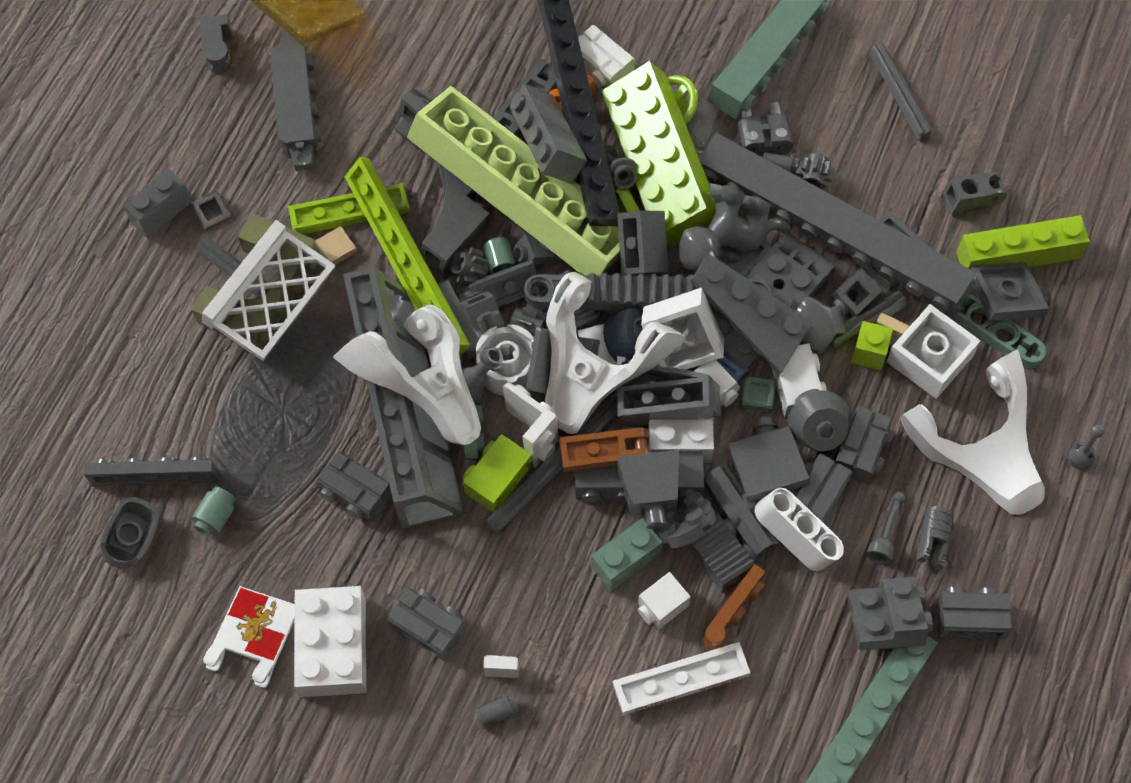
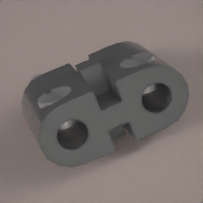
M777 102L769 105L771 114L767 115L766 120H760V115L752 116L750 108L748 112L744 110L741 112L742 119L738 122L741 146L761 157L764 156L765 151L782 155L793 149L788 117L781 114L780 106Z

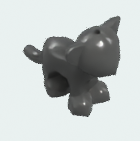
M710 183L709 193L716 202L715 213L709 228L695 226L684 230L678 250L679 267L696 272L708 253L718 259L720 247L724 246L731 247L740 252L754 251L761 245L770 231L778 230L782 233H790L792 226L780 218L768 219L770 203L747 196L740 190ZM740 208L745 213L744 218L738 216V211Z

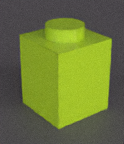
M862 321L851 364L881 371L887 356L893 328Z

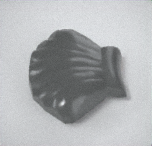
M805 297L797 307L796 312L813 322L800 342L801 344L810 343L812 351L821 354L837 335L846 334L841 319L840 305L829 307L812 297Z

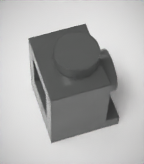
M861 268L855 271L830 295L835 300L832 306L840 305L842 316L848 314L850 318L854 317L882 289ZM848 291L855 294L854 302L847 296Z

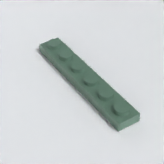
M927 636L925 646L897 647L892 650L805 783H847L938 642Z

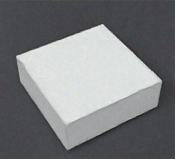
M484 656L485 676L518 678V658L510 656Z

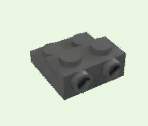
M915 577L882 579L881 588L848 590V603L859 650L926 645L927 633L932 631L933 621L931 612L923 611L922 605L926 604L925 589L923 585L917 586Z

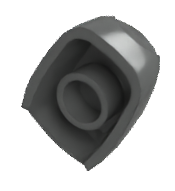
M128 497L119 504L108 521L101 539L100 550L105 562L113 567L122 569L132 566L141 559L153 539L159 521V513L155 506L136 497Z

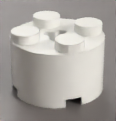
M507 325V327L501 328L496 326L487 330L480 337L476 346L477 364L480 362L479 354L484 348L495 347L503 355L501 368L496 371L489 370L485 374L484 386L491 392L504 396L503 386L506 382H510L514 386L519 384L526 389V373L530 367L531 344L534 338L526 329L517 325Z

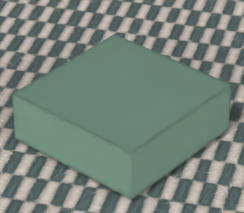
M746 376L741 409L772 413L776 380Z

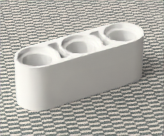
M776 488L756 504L755 515L759 522L809 569L821 571L842 557L844 547L838 536L787 489Z

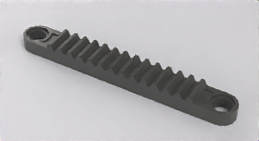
M566 272L563 275L539 274L530 277L524 286L527 303L533 308L549 309L555 288L561 279L570 272ZM578 272V274L592 282L588 298L577 310L624 311L633 307L643 309L645 306L696 290L690 282L693 275L684 278L681 275L670 277L668 274L662 277H658L656 274L646 277L644 274L633 276L631 273H628L625 276H621L619 273H615L613 276H609L607 273H602L600 276H597L595 273L584 275L582 272ZM748 279L772 295L771 288L766 282L758 279ZM541 285L548 289V293L546 296L538 298L532 295L531 290ZM709 303V305H710V307H711L713 313H722L720 310L717 311V310Z

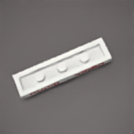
M740 642L614 680L613 686L622 714L626 715L749 677L750 670Z

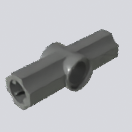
M727 465L719 466L710 471L704 477V484L718 504L722 519L726 518L732 523L743 544L749 546L756 559L763 558L771 553L772 550L778 547V541L756 518V500L747 501L743 489Z

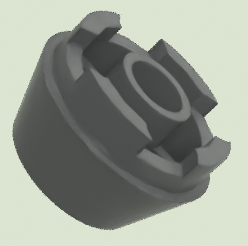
M811 389L800 394L794 400L795 404L788 415V426L797 443L814 450L828 451L836 448L844 441L848 432L850 412L842 397L830 391Z

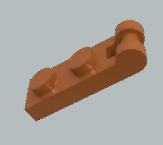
M640 427L560 437L559 443L563 472L617 465V456L652 453L651 449L647 447V441L649 440L648 429ZM631 442L634 444L635 449L626 450L625 443Z
M756 564L753 565L707 627L704 637V646L707 650L711 651L723 646L725 631L731 623L735 626L739 624L747 612V609L744 608L745 604L750 598L755 601L765 588L766 584L763 583V578L766 571Z

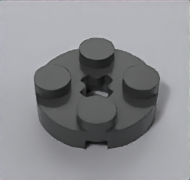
M694 492L686 496L684 500L677 502L676 510L665 512L666 526L664 528L652 530L663 542V547L664 543H669L671 548L682 547L702 537L705 534L702 528L708 522L712 527L716 520V513L709 500L703 498L701 493Z

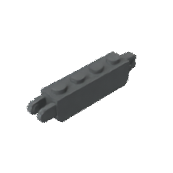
M285 27L280 34L281 45L275 46L270 51L278 139L281 142L283 154L288 158H292L295 171L313 169L314 155L318 154L317 143L322 142L320 125H315V118H319L318 103L312 100V94H317L315 77H310V71L314 70L313 55L306 52L304 42L300 43L297 30L292 27Z

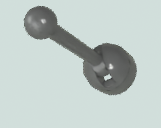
M1101 425L1092 427V435L1087 442L1076 443L1069 450L1067 459L1069 464L1075 469L1084 470L1093 463L1095 451L1092 445L1097 438L1102 437L1105 433Z
M896 492L893 495L894 504L883 536L874 539L869 544L866 556L875 563L887 565L892 561L894 545L889 540V536L900 504L905 501V495L902 492Z

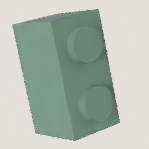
M641 518L591 555V568L611 592L662 554L663 542L652 529L647 528L646 521Z

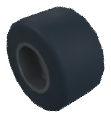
M637 307L629 308L610 317L604 324V342L608 352L616 362L617 356L632 360L635 354L637 338L643 330L641 325L643 309Z

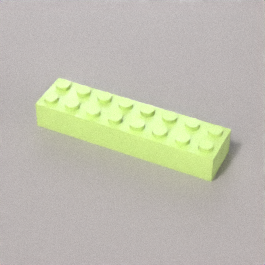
M450 86L416 114L407 135L410 141L575 270L582 272L584 275L595 273L597 276H600L602 273H607L620 259L618 227L589 226L580 185L575 181L570 184L542 174L526 143L454 87Z

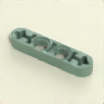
M972 294L968 295L957 314L950 310L947 312L941 310L946 316L1005 356L1015 351L1014 347L1018 339L1021 340L1022 343L1017 349L1023 367L1026 369L1037 368L1046 355L1045 345L1011 320L990 321L981 301ZM969 305L970 307L966 315L962 314L963 309L965 310L966 306ZM976 312L982 313L986 316L987 322L982 325L976 324L972 321L971 314ZM998 330H1007L1012 334L1013 340L1003 342L997 337L996 332ZM1030 349H1033L1035 355H1032L1030 358L1025 355L1026 351L1028 352Z

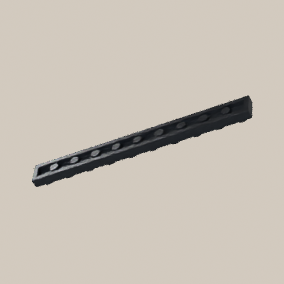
M538 0L564 117L587 159V162L578 174L589 226L618 227L617 213H620L570 2L569 0Z

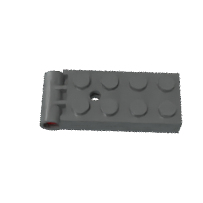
M785 233L746 278L766 282L771 288L772 296L796 311L805 297L814 298L830 280L837 266L790 233ZM714 313L725 339L724 356L745 370V376H748L763 356H759L751 347L752 344L740 331L737 332L729 324L730 321L723 313Z

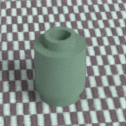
M215 486L211 492L208 491L192 515L191 519L195 522L193 527L206 536H211L212 533L219 534L235 509L233 504L236 498L228 491Z

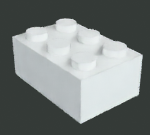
M361 586L295 590L294 687L300 697L367 693L366 598Z

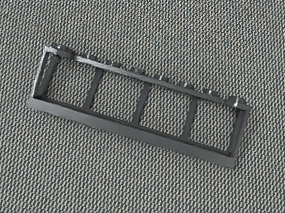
M375 267L343 274L357 337L369 331L381 335L386 340L390 352L406 368L411 377H415L429 369L424 346L403 326L407 318L416 311L405 288ZM386 287L398 295L388 297ZM367 381L393 502L401 529L464 515L447 440L442 437L433 419L423 408L406 396Z

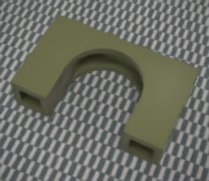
M252 213L237 236L242 250L249 254L274 222ZM286 228L287 232L319 253L315 239ZM288 242L280 249L281 260L299 258L297 249ZM276 255L272 259V261H277ZM317 262L304 263L306 275L310 269L313 270L317 266ZM300 264L283 266L285 280L302 278ZM278 274L277 281H281L280 274ZM208 285L192 308L197 323L207 328L209 327L202 323V312L219 292V290ZM304 285L286 286L288 300L291 301L296 293H300ZM282 287L271 288L265 293L267 304L284 302ZM262 297L244 299L245 307L263 304ZM239 301V303L235 306V308L241 307L240 301ZM285 307L268 310L270 324H277L280 318H284L287 315ZM264 310L246 313L248 327L266 325ZM242 313L228 315L223 324L232 330L244 328ZM216 328L211 329V330H214V331H216V332H218V333H220V334H223V333H221L220 331H218ZM268 332L250 333L251 343L262 350L265 343L269 342ZM240 334L243 338L246 339V334Z

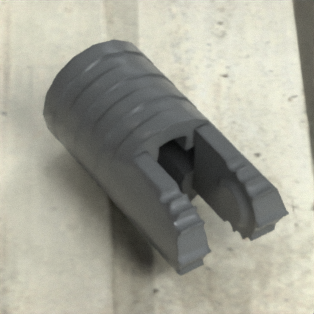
M938 506L926 508L915 558L916 561L924 564L928 557H930V550L934 546L931 564L932 567L942 571L945 565L954 512Z

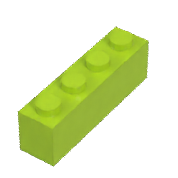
M1079 215L964 234L956 253L959 263L968 269H971L972 266L1027 263L1028 267L1081 259L1090 240L1082 217Z

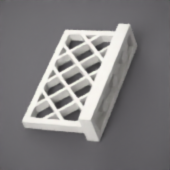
M275 220L202 312V323L211 329L216 328L264 361L335 269V264L286 231V226ZM288 242L297 249L299 258L281 260L280 249ZM276 255L277 261H272V259ZM317 262L325 269L320 276L307 278L304 263ZM300 264L302 278L285 280L283 266ZM278 267L281 281L263 283L262 272L264 269ZM257 278H258L259 284H254V285H253V283H254V282L257 280ZM308 283H314L309 289ZM303 284L304 297L299 300L289 301L286 286ZM282 287L284 302L267 304L264 289ZM260 290L263 304L245 307L243 296L246 292ZM239 301H240L241 307L235 308V306H236V305L239 303ZM296 306L294 310L291 312L290 307ZM285 307L287 319L284 323L270 324L268 310ZM264 310L266 325L248 327L246 313ZM242 313L244 328L232 330L223 324L228 315ZM278 329L274 336H272V330ZM268 332L269 342L263 350L251 343L250 333ZM240 334H246V339L243 338Z

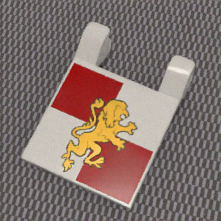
M239 586L217 636L204 656L203 662L206 664V668L218 671L227 650L260 661L253 672L252 679L256 686L266 688L295 621V604Z

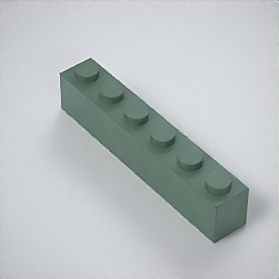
M781 0L714 81L707 101L735 119L743 110L748 112L756 100L755 95L757 92L763 93L771 81L770 76L773 72L778 74L786 63L785 57L788 54L794 55L801 44L800 39L802 36L807 38L815 27L816 22L814 21L825 16L830 8V4L827 3L828 0Z

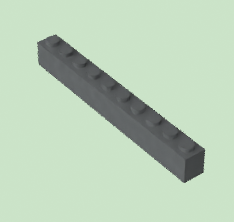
M718 133L714 135L699 157L708 182L713 184L718 182L723 186L740 190L747 196L770 203L769 211L774 213L776 218L801 228L802 233L809 238L816 239L818 237L825 241L826 245L837 253H842V251L847 253L860 266L865 268L869 265L879 270V275L887 281H898L905 285V289L918 297H921V295L932 300V304L942 311L947 312L950 310L957 314L976 285V272Z

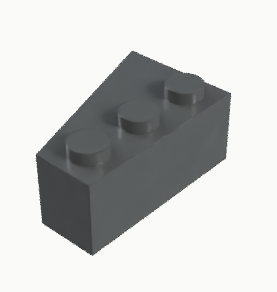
M617 356V365L628 364L631 361L626 357ZM655 366L617 388V415L629 426L648 425L649 420H694L721 417L720 385L707 374L674 367Z

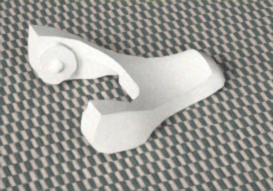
M576 272L566 274L555 288L546 318L550 332L552 354L545 403L555 410L558 428L569 434L577 433L584 427L605 397L621 385L657 366L685 338L684 335L669 326L658 322H651L642 330L637 338L635 354L628 364H612L590 352L577 338L574 311L579 309L588 298L592 281Z
M429 304L414 311L403 324L407 331L427 348L431 362V368L419 373L415 377L409 375L406 368L388 349L386 340L376 332L369 331L352 339L333 356L334 359L356 375L402 394L419 405L433 419L442 437L451 443L467 445L480 435L481 425L478 413L461 369L459 358L460 338L445 312L437 306Z
M1017 349L1000 358L986 369V377L991 388L1004 398L1009 410L1008 420L996 432L977 443L960 445L938 437L935 420L928 409L922 404L904 413L901 416V422L907 435L931 461L944 464L959 471L981 487L1007 512L1020 515L1025 514L1042 503L1045 496V487L1028 450L1026 434L1027 384L1023 364Z

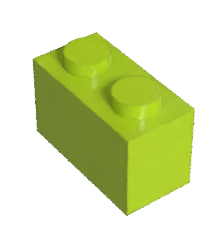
M502 434L495 442L492 440L483 450L482 459L477 465H471L463 476L465 494L493 513L508 499L533 467L532 454Z

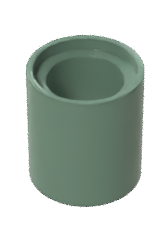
M493 238L483 245L491 275L516 266L507 238Z

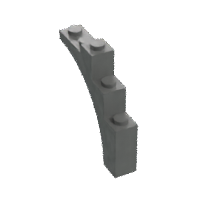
M408 90L401 97L399 115L412 125L416 114L427 106L428 103L422 97L416 96ZM438 163L443 182V207L434 228L422 242L420 253L428 265L443 275L450 268L453 257L458 252H462L463 248L467 249L486 228L490 213L486 211L482 204L472 201L478 194L476 191Z

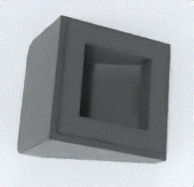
M218 190L190 203L204 229L231 216Z

